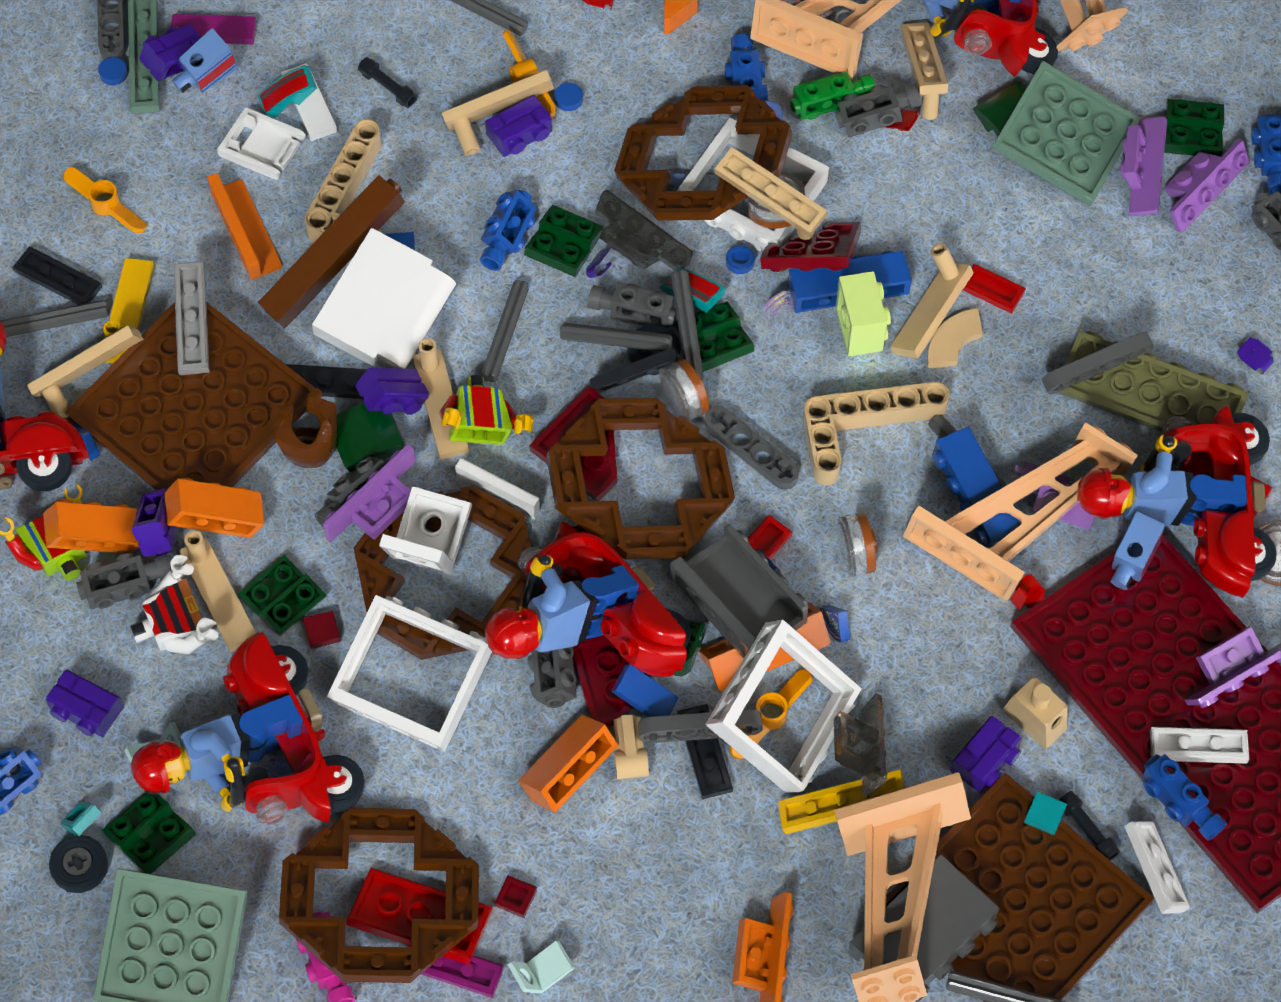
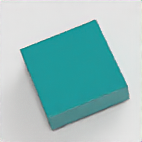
M1037 792L1024 823L1055 835L1067 804Z
M80 801L60 824L66 831L80 836L102 812L95 805Z

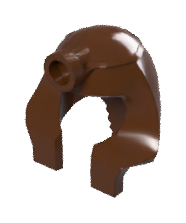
M317 388L307 394L306 410L317 416L321 427H299L296 429L292 427L294 406L291 404L279 410L274 426V438L283 455L293 464L303 468L321 467L332 457L336 448V406L333 402L322 399V391Z

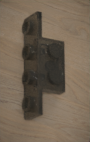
M609 190L601 193L595 214L611 224L602 229L599 237L601 240L612 246L613 250L618 251L642 270L658 261L663 262L674 271L678 268L688 269L694 254L691 249Z
M877 693L860 710L859 720L842 711L833 719L835 761L846 768H851L862 774V795L867 798L876 788L883 786L888 774L885 760L884 710L882 696Z

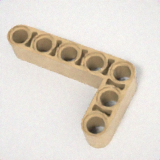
M370 119L361 120L352 130L305 215L306 230L310 241L315 242L352 202L382 146L380 128L377 122Z
M930 382L822 395L808 399L804 406L803 426L814 479L819 484L832 485L840 476L841 454L836 431L931 420L935 415L944 416L949 402L950 392L948 388L942 383ZM935 399V400H938V401H940V402H939V403H934V402H931L930 400ZM901 403H907L911 406H903ZM876 406V407H879V408H881V409H880V410H874V409H872L871 407ZM842 410H849V411H851L852 413H849V414H848V413H843V412H841V411H842ZM815 413H816V414H820V415H822V416H821V417H815V416H812V414H815ZM823 439V440H826L827 442H826V443H819V442H817L816 440ZM828 465L831 466L833 469L828 470L822 468L821 466Z

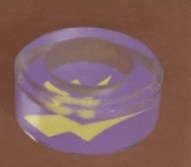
M782 291L765 304L764 310L771 318H777L792 307L794 299L788 291Z

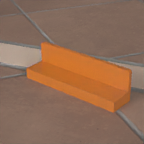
M218 173L207 176L210 193L250 280L282 269V263L243 180L223 185Z
M809 602L807 623L797 629L796 632L819 650L830 645V638L822 612ZM725 638L699 649L701 659L711 669L719 691L726 690L744 660ZM780 647L766 672L795 659Z

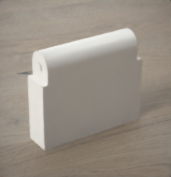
M371 228L313 322V334L373 367L380 363L388 368L406 369L419 347V342L426 336L456 283L450 276L434 268L433 260Z

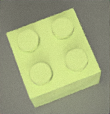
M874 271L839 277L836 310L848 356L883 351L884 340H888L887 325L891 323L888 307H883L884 290L882 283L876 281Z

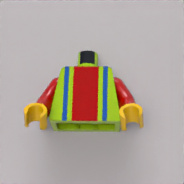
M480 375L469 376L466 379V385L460 386L456 395L449 396L439 411L440 418L442 419L441 426L450 425L449 441L500 445L505 444L512 428L515 434H520L522 430L532 433L534 417L529 414H517L507 400L503 398L502 391L498 388L485 387L484 378Z
M76 484L80 492L77 498H70L65 488L64 496L66 499L72 500L73 503L85 504L80 499L83 494L81 486ZM44 516L16 528V535L13 533V521L8 517H4V520L9 525V529L7 532L0 530V536H5L7 547L20 564L35 571L43 570L47 576L60 571L66 581H72L80 576L81 569L77 562L87 557L85 550L46 548Z

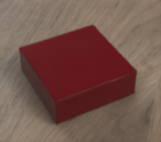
M333 611L303 618L310 649L341 642Z
M507 875L494 902V906L525 918L537 892V887Z

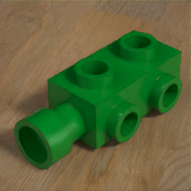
M847 71L839 74H830L825 78L811 82L806 81L794 86L790 107L792 113L798 115L800 121L805 119L813 120L819 115L840 111L838 104L833 103V101L842 102L850 94L861 96L870 93L871 89L875 87V82L871 74L859 76L856 81H851ZM812 108V109H814L815 111L810 112V111H807L806 109Z

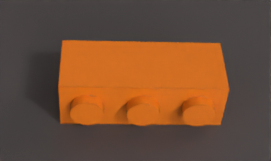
M178 478L164 493L167 525L249 538L264 525L261 492L251 491L244 487L233 488L222 486L219 483H203L190 478Z
M69 499L57 500L43 513L46 548L124 554L133 553L139 548V541H136L131 530L137 508H130L126 504L102 506L100 502L79 504L73 503Z
M581 715L518 782L531 801L556 813L619 745L605 724Z

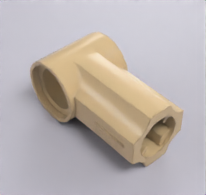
M622 715L614 719V739L619 745L616 751H614L617 780L649 777L647 749L644 748L643 742L639 739L638 722L641 720L640 717Z

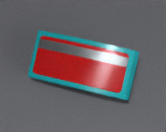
M304 65L281 76L263 89L257 96L264 115L275 118L290 103L300 105L317 87L309 66Z
M678 268L676 270H685L688 273L693 305L705 313L725 295V287L717 282L687 269ZM670 276L660 286V290L670 296H674L672 278Z

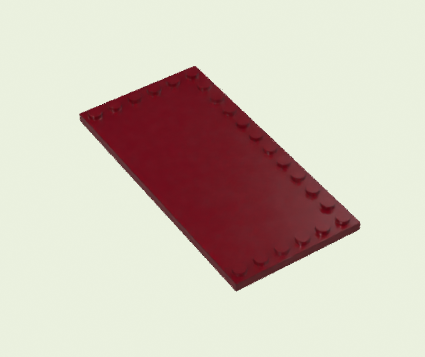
M1162 535L1160 545L1141 581L1132 579L1127 590L1120 589L1111 583L1115 573L1112 569V564L1117 552L1116 550L1013 620L1010 627L1141 779L1145 772L1144 765L1151 758V727L1247 730L1249 761L1247 764L1176 762L1185 776L1201 788L1202 794L1209 800L1207 807L1214 815L1218 813L1227 823L1225 828L1209 841L1199 832L1200 827L1194 821L1184 829L1258 914L1281 897V665L1277 661L1267 665L1269 668L1267 672L1254 678L1250 675L1242 680L1243 686L1229 693L1226 690L1217 695L1218 700L1207 707L1201 708L1200 705L1186 704L1185 699L1210 685L1196 656L1246 628V626L1168 539ZM1261 644V646H1262L1264 652L1268 651V650ZM1166 767L1170 774H1174L1171 768ZM1187 791L1193 798H1196L1194 792Z

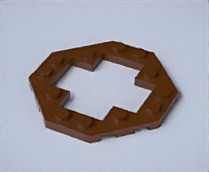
M748 85L692 87L684 92L685 97L675 104L667 103L651 114L653 118L644 124L637 122L627 129L614 171L617 179L658 221L714 220L749 196L721 177L717 190L667 191L671 179L669 171L647 170L657 136H684L690 115L739 114L735 125L738 135L760 134L752 161L779 178L793 134L790 125L784 119L781 120L777 117L775 111L765 101L759 100Z
M657 398L598 399L591 406L590 410L573 424L566 432V435L549 449L546 456L555 509L588 533L603 539L625 560L685 558L733 504L735 499L724 446L715 440L711 442L699 433V428L681 415L679 417L673 415L665 409L666 405ZM604 430H659L664 455L693 454L702 499L676 500L674 509L678 525L622 527L618 501L587 500L580 456L606 455L608 447Z
M474 485L461 487V491L445 494H443V491L436 492L470 502L472 508L468 520L504 540L490 559V566L513 579L481 622L455 607L446 619L459 626L458 631L468 635L471 631H474L480 636L485 637L486 624L497 611L506 607L518 611L519 606H522V597L528 579L525 575V568L529 559L534 556L524 514ZM404 512L375 540L364 533L354 546L366 613L375 595L384 599L386 596L393 598L405 583L403 576L382 565L389 555L379 546L383 534L397 537ZM438 517L429 518L426 521L425 528L433 533L437 532L441 527V519ZM387 614L376 633L421 660L468 651V649Z
M350 808L341 815V819L330 828L326 826L307 841V846L296 854H290L282 861L279 924L343 982L411 983L478 928L479 864L470 856L466 858L456 849V844L439 829L435 831L425 822V817L416 809ZM349 842L414 843L413 870L446 871L445 919H412L411 947L345 946L346 918L313 917L315 868L348 869Z

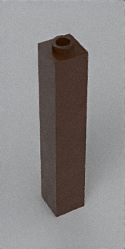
M378 175L258 301L262 309L285 329L354 257L370 229L373 228L378 231L405 203L400 194L402 191L401 187L391 178L386 181Z

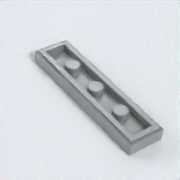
M203 261L174 264L179 375L209 373L205 265Z

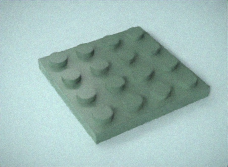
M1042 61L993 144L992 149L1091 206L1123 150V139L1127 138L1128 126L1137 125L1140 117Z
M118 868L93 1001L228 1002L248 891Z

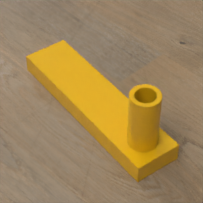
M125 258L110 319L103 326L104 339L128 325L139 330L155 268L154 261ZM125 351L105 363H114Z
M899 769L780 800L778 804L782 830L785 834H790L837 822L834 812L836 809L905 789L904 774Z

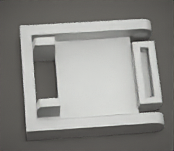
M245 107L217 151L218 155L224 159L278 180L281 176L280 171L283 172L300 147V142H303L306 136L300 129ZM244 127L252 129V133L240 149L239 142L236 141L237 137Z

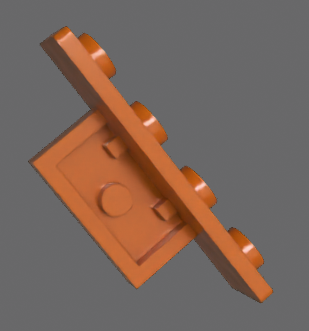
M787 891L771 899L768 924L748 918L739 921L732 984L760 991V1002H783L781 998L782 985L787 974L785 957L790 945V936L788 935L789 921L794 911V907L791 904L792 893Z

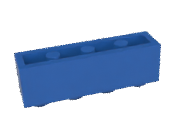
M886 251L879 255L856 256L851 259L849 267L838 271H832L828 268H816L812 271H801L799 268L789 269L788 287L795 313L836 307L839 277L874 271L876 281L882 283L884 298L908 295L911 277L904 252Z
M970 427L936 440L932 453L933 461L939 470L942 469L944 471L949 491L952 495L956 494L961 503V512L1003 488ZM999 513L976 527L974 536L979 544L986 548H991L1019 527L1021 523L1017 518L1008 513Z

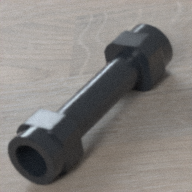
M366 57L359 63L358 71L362 73V76L368 80L373 78L396 96V102L409 108L417 101L418 95L414 93L413 89L407 85L402 87L380 70L379 63Z
M1069 791L1059 799V801L1067 804L1064 814L1066 816L1072 815L1100 853L1109 860L1120 853L1114 840L1111 837L1106 839L1082 809L1083 802L1078 795H1075L1073 791Z

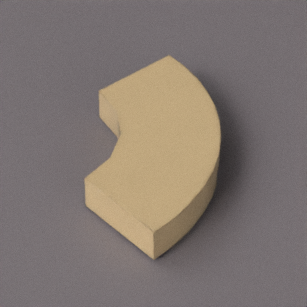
M978 308L955 314L939 326L929 345L927 355L928 368L957 366L958 354L962 347L970 341L982 338L983 332Z

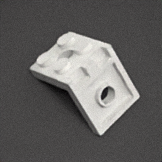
M412 486L397 537L383 534L379 546L392 559H401L420 567H429L451 575L472 504ZM431 517H438L441 519L440 529L434 533L427 532L425 529L426 521Z

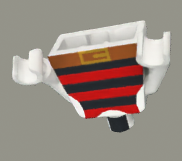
M176 555L173 557L170 563L172 570L166 574L147 597V600L142 603L147 619L130 625L136 643L154 636L160 651L167 650L168 652L188 655L207 640H216L218 638V632L211 629L212 626L216 625V621L202 618L187 579L182 577V575H190L194 571V567L191 564L183 566V563L188 559L187 556Z

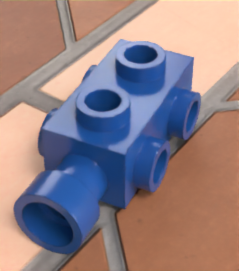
M737 34L731 38L732 51H730V62L725 63V79H731L732 86L748 85L759 100L768 101L767 84H762V78H765V62L759 60V51L754 50L753 40L750 39L751 35Z
M1281 115L1258 116L1256 128H1251L1252 145H1258V151L1254 152L1255 168H1261L1262 176H1269L1267 178L1268 192L1271 195L1277 191L1281 194V151H1279L1281 150Z
M514 190L505 192L498 198L496 202L497 207L493 215L487 220L485 224L486 229L481 237V240L489 246L484 249L480 257V262L484 267L493 271H499L506 260L505 255L517 253L523 248L525 240L522 237L525 231L535 224L536 217L533 214L537 208L531 202V195L526 191Z
M15 746L14 748L6 749L0 754V815L11 809L14 804L12 799L19 793L27 794L39 784L37 778L42 773L37 767L42 763L30 749L25 752ZM15 765H17L16 770L12 773H9V770H11Z
M1156 754L1144 765L1145 772L1141 780L1143 786L1151 797H1157L1172 820L1175 822L1179 821L1184 828L1194 821L1200 827L1199 832L1207 841L1213 839L1225 828L1227 823L1218 813L1214 815L1207 807L1209 800L1202 794L1201 788L1185 776L1176 761L1171 760L1166 754L1163 756ZM1166 767L1171 768L1174 774H1170ZM1187 791L1194 792L1196 798H1193Z

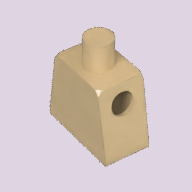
M1036 677L1028 681L1002 709L1007 716L1045 750L1067 731V705L1052 692L1048 685L1043 684Z

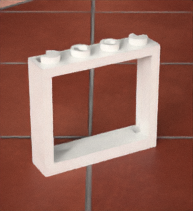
M729 118L677 191H694L728 143L754 156L760 134L738 135L735 128L737 121ZM789 147L783 171L807 182L801 192L814 201L828 181L829 167ZM731 209L714 220H704L711 227H720L728 231L737 240L744 239L754 244L755 248L760 252L766 246L774 243L778 244V247L783 246L795 229L791 225L773 231L756 224L751 219Z
M375 595L327 698L336 705L445 752L492 651L489 649L485 637L480 636L477 632L471 631L469 635L458 631L459 626L449 620L442 619L440 623L431 619V614L421 608L414 607L412 611L403 607L404 602L395 597L386 596L384 599ZM386 614L477 653L440 732L348 693Z
M784 620L766 622L705 725L780 789L787 793L802 792L807 784L812 782V775L817 766L826 758L829 745L833 738L842 730V722L846 715L855 707L853 703L862 688ZM780 647L833 692L789 771L735 726L736 721Z

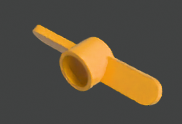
M508 29L502 33L517 61L516 64L509 66L512 82L515 83L539 73L533 59H526L511 31ZM548 92L536 96L551 118L554 117L556 109Z
M69 167L65 170L63 175L65 182L90 200L92 210L96 214L102 216L111 215L134 233L140 234L145 232L146 223L120 203L116 186L108 180L94 182L74 167ZM100 195H112L107 201H96V198Z
M806 669L796 672L778 693H765L758 699L756 710L759 712L765 705L773 704L781 708L783 713L777 718H767L761 713L763 730L758 734L748 736L756 744L770 730H777L785 724L788 708L813 681V676ZM729 746V752L732 757L736 759L744 758Z

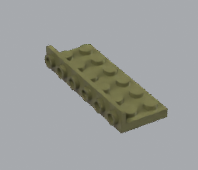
M1079 331L1065 365L1117 342L1111 343L1103 340L1102 336L1095 332L1087 331L1084 333ZM1149 352L1057 392L1161 432H1167L1173 427L1209 424L1215 413L1225 405H1228L1231 414L1242 413L1249 394L1237 384H1223L1215 381V378L1207 373H1193L1188 371L1182 364L1163 362L1156 355Z

